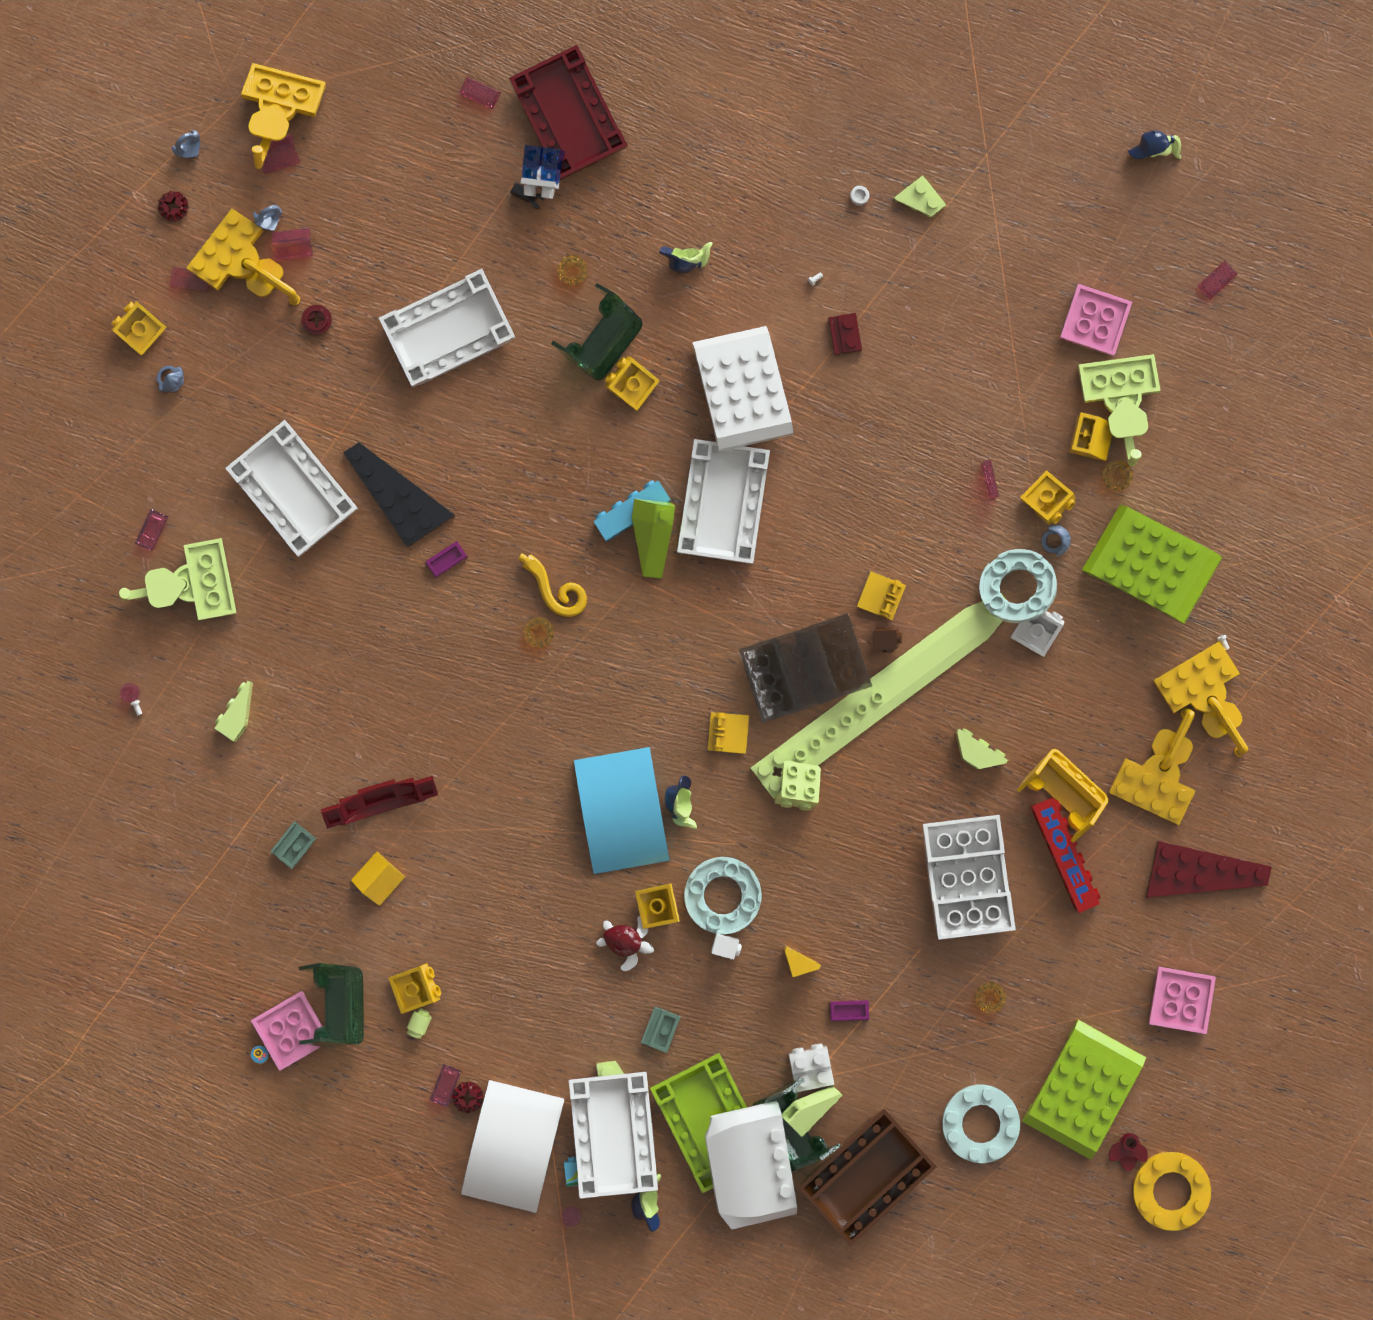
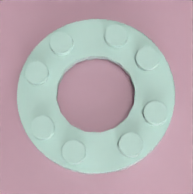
M1026 549L1009 550L999 554L990 564L988 563L980 578V595L987 610L996 618L1009 623H1024L1040 617L1049 609L1056 596L1057 579L1053 567L1042 555ZM1015 570H1024L1034 575L1037 580V589L1034 596L1025 603L1019 604L1005 600L1000 593V584L1006 574Z
M715 857L704 861L693 870L685 886L684 898L687 911L697 925L712 933L731 934L740 931L752 922L760 908L762 893L758 878L745 863L731 857ZM720 876L730 877L740 886L742 892L741 903L732 913L717 914L706 905L704 891L707 884L714 878Z
M977 1084L961 1089L947 1103L942 1116V1130L948 1145L961 1158L974 1163H989L1002 1158L1012 1149L1019 1135L1020 1118L1015 1104L1004 1092L993 1086ZM977 1105L991 1107L998 1114L1000 1120V1128L997 1135L991 1141L985 1143H977L970 1140L964 1134L962 1127L965 1113L971 1107Z

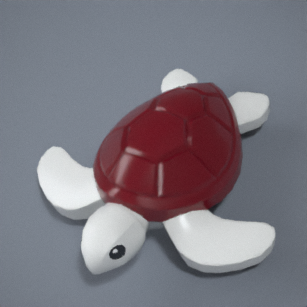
M640 916L637 918V930L628 925L613 927L609 921H604L603 928L606 930L603 933L604 938H600L596 943L600 947L607 945L615 954L627 957V960L621 966L623 971H628L636 966L638 951L643 954L654 952L651 944L641 941L648 933V928L643 929Z

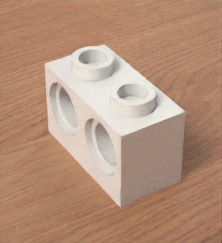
M716 933L711 953L734 960L735 956H739L742 945L739 944V939Z

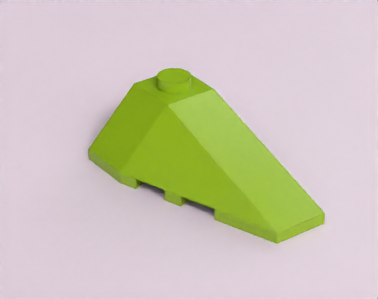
M634 499L631 518L643 577L662 579L675 512V505L672 503Z

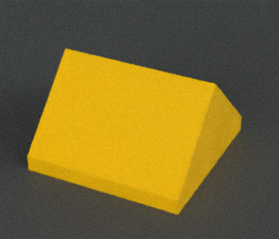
M376 851L351 881L365 896L380 906L402 882L405 876Z
M672 884L635 891L643 929L680 922Z
M784 946L783 950L792 977L820 969L821 965L816 961Z

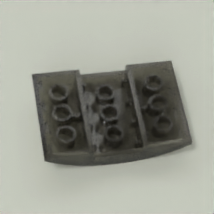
M848 613L739 649L762 723L872 687Z

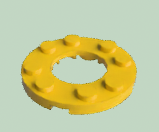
M1162 1152L1147 1159V1162H1144L1138 1169L1133 1181V1199L1139 1213L1150 1224L1163 1230L1177 1231L1194 1225L1205 1214L1211 1199V1185L1207 1173L1196 1160L1179 1152ZM1165 1173H1180L1190 1184V1199L1180 1209H1164L1158 1205L1154 1198V1184Z

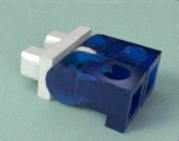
M525 145L521 184H524V195L536 197L537 187H542L541 197L553 199L555 189H559L560 170L565 151Z

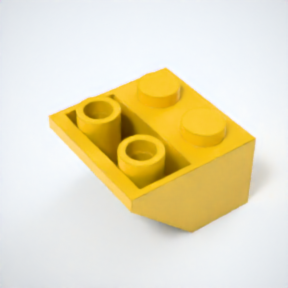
M1081 412L1076 419L1069 453L1106 462L1112 438L1108 421L1101 417Z

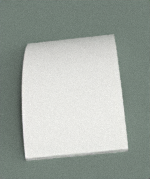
M1000 815L923 824L928 881L938 940L1016 930L1011 893L1009 892Z
M489 1080L461 1194L536 1213L564 1098Z

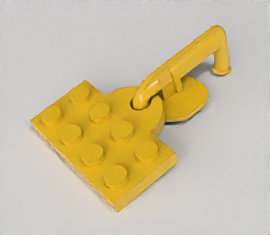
M252 63L241 97L259 103L260 111L252 115L248 125L249 132L252 135L262 138L260 146L252 147L256 169L263 167L272 140L280 141L285 138L289 128L288 121L293 119L296 113L312 117L316 116L326 88V82Z
M232 208L187 266L189 272L217 291L227 278L231 276L236 279L246 278L247 288L259 297L268 296L276 288L289 297L291 305H298L300 302V297L296 294L295 290L281 281L283 277L282 267L272 259L259 260L258 252L253 244L262 234L263 229Z
M1220 642L1153 680L1173 714L1190 704L1195 710L1204 713L1202 726L1210 737L1220 738L1228 733L1236 745L1234 754L1237 757H1242L1248 752L1247 745L1236 729L1242 723V715L1235 704L1225 701L1226 688L1224 684L1237 677L1240 673Z
M1184 708L1181 711L1183 719L1176 733L1169 729H1162L1157 733L1152 743L1155 756L1147 759L1143 765L1124 758L1109 789L1110 794L1177 825H1180L1195 794L1194 789L1179 783L1180 771L1178 765L1188 760L1193 749L1192 742L1185 737L1195 716V713L1188 708Z

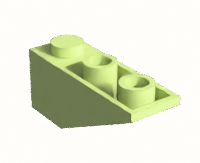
M250 681L243 682L237 690L239 693L235 699L232 698L226 706L228 709L225 714H221L215 721V724H217L215 729L234 742L238 741L248 726L253 683Z
M834 1086L827 1087L794 1101L782 1113V1118L802 1137L837 1103L842 1094Z

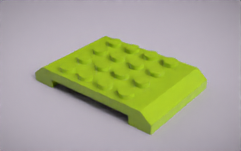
M1119 505L1084 565L1082 572L1097 580L1106 582L1184 625L1220 564L1222 557L1213 550L1127 506Z
M1077 1019L1068 1035L1069 1038L1022 1122L1091 1160L1098 1151L1137 1079L1146 1057Z
M720 1053L650 1087L702 1193L713 1188L705 1143V1133L709 1128L710 1116L747 1108Z

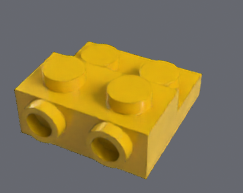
M137 301L134 303L129 302L123 309L126 313L121 318L117 316L111 323L113 326L111 330L142 356L166 329V326Z
M627 356L618 361L616 372L614 374L610 373L606 377L605 382L607 384L604 387L637 411L660 380L632 357Z
M1047 470L1020 497L1049 526L1052 523L1057 524L1062 518L1061 514L1066 509L1068 511L1071 510L1076 503L1075 494Z
M427 963L388 977L401 1014L440 1000L441 990L438 985H435L433 981L434 971L432 967H428Z

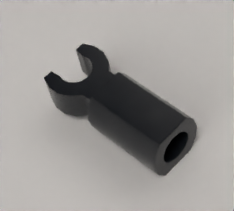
M517 182L510 194L527 203L531 202L535 209L540 208L535 203V200L541 199L544 201L545 199L539 193L536 194V197L524 195V186Z

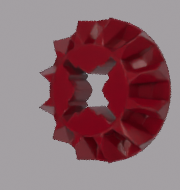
M170 191L163 194L158 200L157 208L164 219L178 221L187 214L188 201L180 192ZM175 201L179 208H173L170 211V207L166 203L169 204Z
M312 305L303 312L301 322L303 328L309 334L318 336L326 333L331 328L332 317L329 310L324 306ZM316 313L320 319H323L319 322L318 328L314 322L310 321L315 319Z
M473 1082L459 1084L454 1089L452 1095L454 1106L459 1111L465 1113L475 1112L483 1102L481 1088ZM467 1089H469L470 1096L476 1097L469 1101L468 1106L466 1100L460 1098L466 1095Z

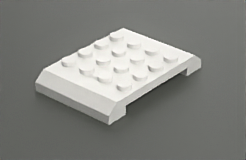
M483 269L465 276V279L398 311L394 310L379 317L412 387L422 385L515 339V335Z
M766 326L692 342L718 451L793 435L792 421Z
M286 420L281 422L225 468L298 557L358 509Z
M694 439L677 553L753 564L770 450L742 446L718 451L716 442Z
M647 1072L569 1080L580 1199L658 1191Z

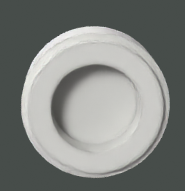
M863 186L854 187L850 194L851 202L856 206L865 205L869 199V191Z

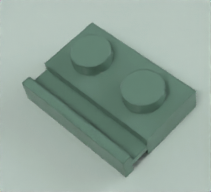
M294 821L270 852L291 869H294L317 838Z
M654 1006L641 1043L667 1053L681 1016Z

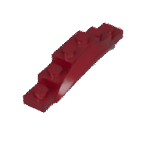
M433 776L414 781V778L395 782V779L359 789L357 790L358 794L339 799V804L321 809V814L327 829L338 825L343 826L383 812L423 802L428 798L438 796V790Z

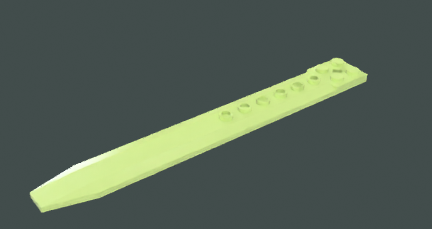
M983 601L965 608L752 766L751 770L774 799L781 791L782 776L772 775L774 767H781L783 769L785 761L818 766L989 639L1002 623V620L993 616L987 610Z

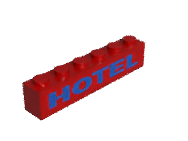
M1050 797L1030 806L1076 913H1081L1099 905L1100 894L1097 888L1093 889L1091 884L1093 878L1089 870L1086 871L1083 866L1085 860L1081 852L1078 853L1076 850L1077 842L1073 843L1071 841L1073 835L1070 836L1068 832L1070 826L1067 819L1061 816L1060 810L1062 808L1059 801L1054 800V797Z

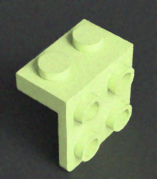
M785 761L782 769L781 791L775 796V804H781V807L785 808L799 807L803 811H809L814 808L819 802L820 767Z

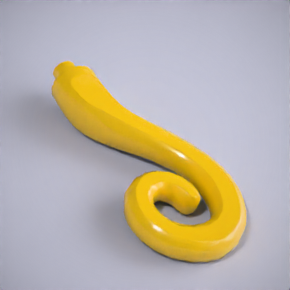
M523 553L520 555L518 560L523 562L522 567L536 578L541 596L551 611L563 617H573L583 612L587 604V596L580 585L570 582L560 587L558 598L562 603L566 604L569 602V598L566 595L568 591H574L578 596L574 606L564 607L554 599L546 570L541 562L531 554L529 557Z

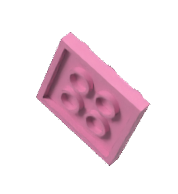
M1078 284L1059 339L1114 357L1132 301Z
M1157 966L1148 1024L1207 1034L1216 977Z
M303 991L251 1020L279 1071L331 1041Z

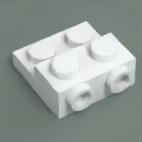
M1046 611L1032 621L1019 623L1011 638L1044 657L1064 625L1063 617L1056 612L1051 614Z
M822 1043L811 1045V1049L795 1048L792 1049V1053H788L796 1092L834 1085L827 1046H823Z

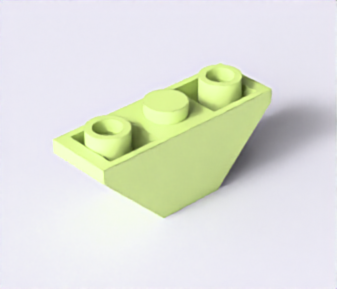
M957 729L955 732L961 759L974 768L983 769L1007 763L1008 760L1004 758L1005 754L998 749L993 751L988 748L990 744L982 739L977 741L972 737L973 733L967 729Z

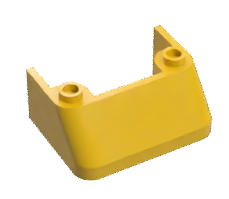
M1052 749L1017 788L1018 792L1022 791L1026 786L1034 791L1044 788L1055 800H1058L1070 813L1068 816L1070 827L1077 831L1071 839L1073 843L1093 826L1108 803L1107 795L1056 749Z

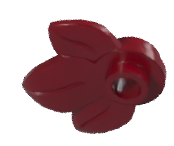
M1133 1133L1124 1134L1120 1142L1113 1144L1109 1151V1160H1120L1122 1167L1127 1172H1130L1135 1167L1137 1160L1147 1162L1148 1159L1146 1147L1140 1144L1139 1138ZM1128 1139H1132L1133 1141L1132 1145L1127 1146L1126 1141Z

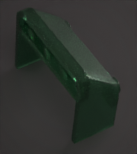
M596 283L595 287L605 296L599 304V311L604 317L582 346L577 342H571L566 348L555 341H552L551 344L566 359L596 380H601L608 374L642 328V320L616 293Z
M326 963L300 966L299 971L313 972L315 985L318 988L325 989V1027H318L314 1032V1039L301 1040L299 1045L322 1047L360 1044L364 1038L363 973L361 969L353 966Z
M801 1078L780 1087L753 1103L752 1106L777 1101L782 1114L798 1099L795 1087L803 1083L804 1079ZM782 1118L791 1171L822 1161L841 1147L840 1143L827 1147L823 1138L817 1135L811 1137L808 1132L801 1137Z

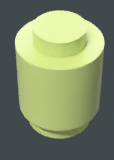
M421 1008L414 1010L407 1026V1034L421 1039L422 1035H425L432 1019L429 1015L430 1012Z

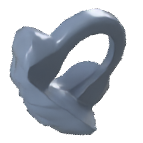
M195 130L182 135L175 143V146L172 145L173 153L185 158L199 156L200 135Z
M272 205L263 209L259 214L253 212L255 224L264 230L275 231L279 217L282 214V209L277 205Z
M165 366L157 373L158 390L161 392H176L184 384V374L181 367ZM165 370H172L173 373L167 374L164 382H162L161 374Z
M1060 525L1048 526V531L1043 534L1041 539L1043 548L1047 552L1056 553L1057 556L1064 554L1071 544L1069 532ZM1058 534L1062 539V545L1057 548H1050L1046 541L1048 535Z

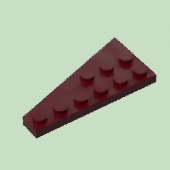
M1158 841L1146 898L1268 886L1272 867Z

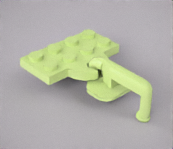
M1154 354L1079 364L1078 371L1084 403L1104 402L1105 407L1112 413L1108 418L1110 433L1116 438H1124L1128 465L1131 467L1135 466L1141 457V452L1135 449L1133 436L1143 435L1148 429L1147 415L1138 408L1142 395L1160 393L1161 391Z
M222 538L184 545L186 565L179 567L174 573L166 568L151 570L145 576L146 588L132 591L122 588L119 591V596L123 601L148 597L150 604L156 608L171 606L177 598L186 602H195L198 621L237 614Z

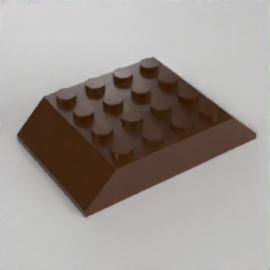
M882 1109L869 1118L814 1168L798 1186V1189L851 1247L937 1166L885 1109Z

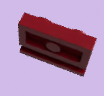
M856 313L829 317L834 355L862 351Z

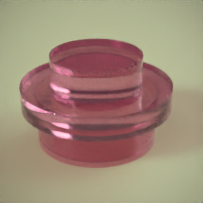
M127 683L122 686L120 696L124 701L134 702L139 698L140 690L137 685Z
M576 1207L564 1209L562 1221L565 1225L572 1227L580 1222L581 1213Z

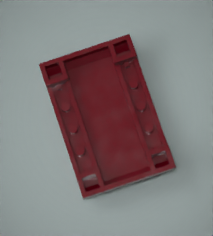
M578 45L509 78L553 169L560 170V180L628 147L586 65Z

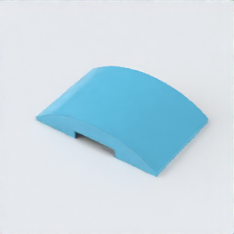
M650 747L574 760L593 873L597 874L670 861Z

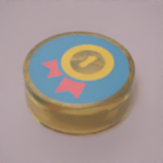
M259 1044L251 1049L250 1058L256 1064H263L269 1060L270 1054L265 1045Z

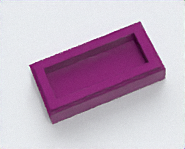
M458 541L425 561L435 578H437L468 557Z
M869 1000L830 1001V1021L869 1020Z

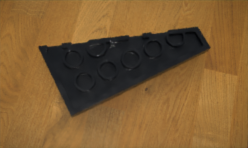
M360 442L343 452L407 547H410L455 516Z

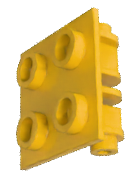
M870 571L857 607L893 620L906 585L902 584L901 581L892 580Z
M711 712L708 751L746 754L749 715Z

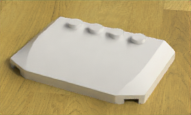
M773 1101L710 1116L709 1128L705 1133V1143L718 1213L731 1230L797 1214L782 1114L778 1102Z

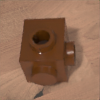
M899 627L875 628L873 631L874 650H883L884 653H891L899 648V644H902V632H899Z

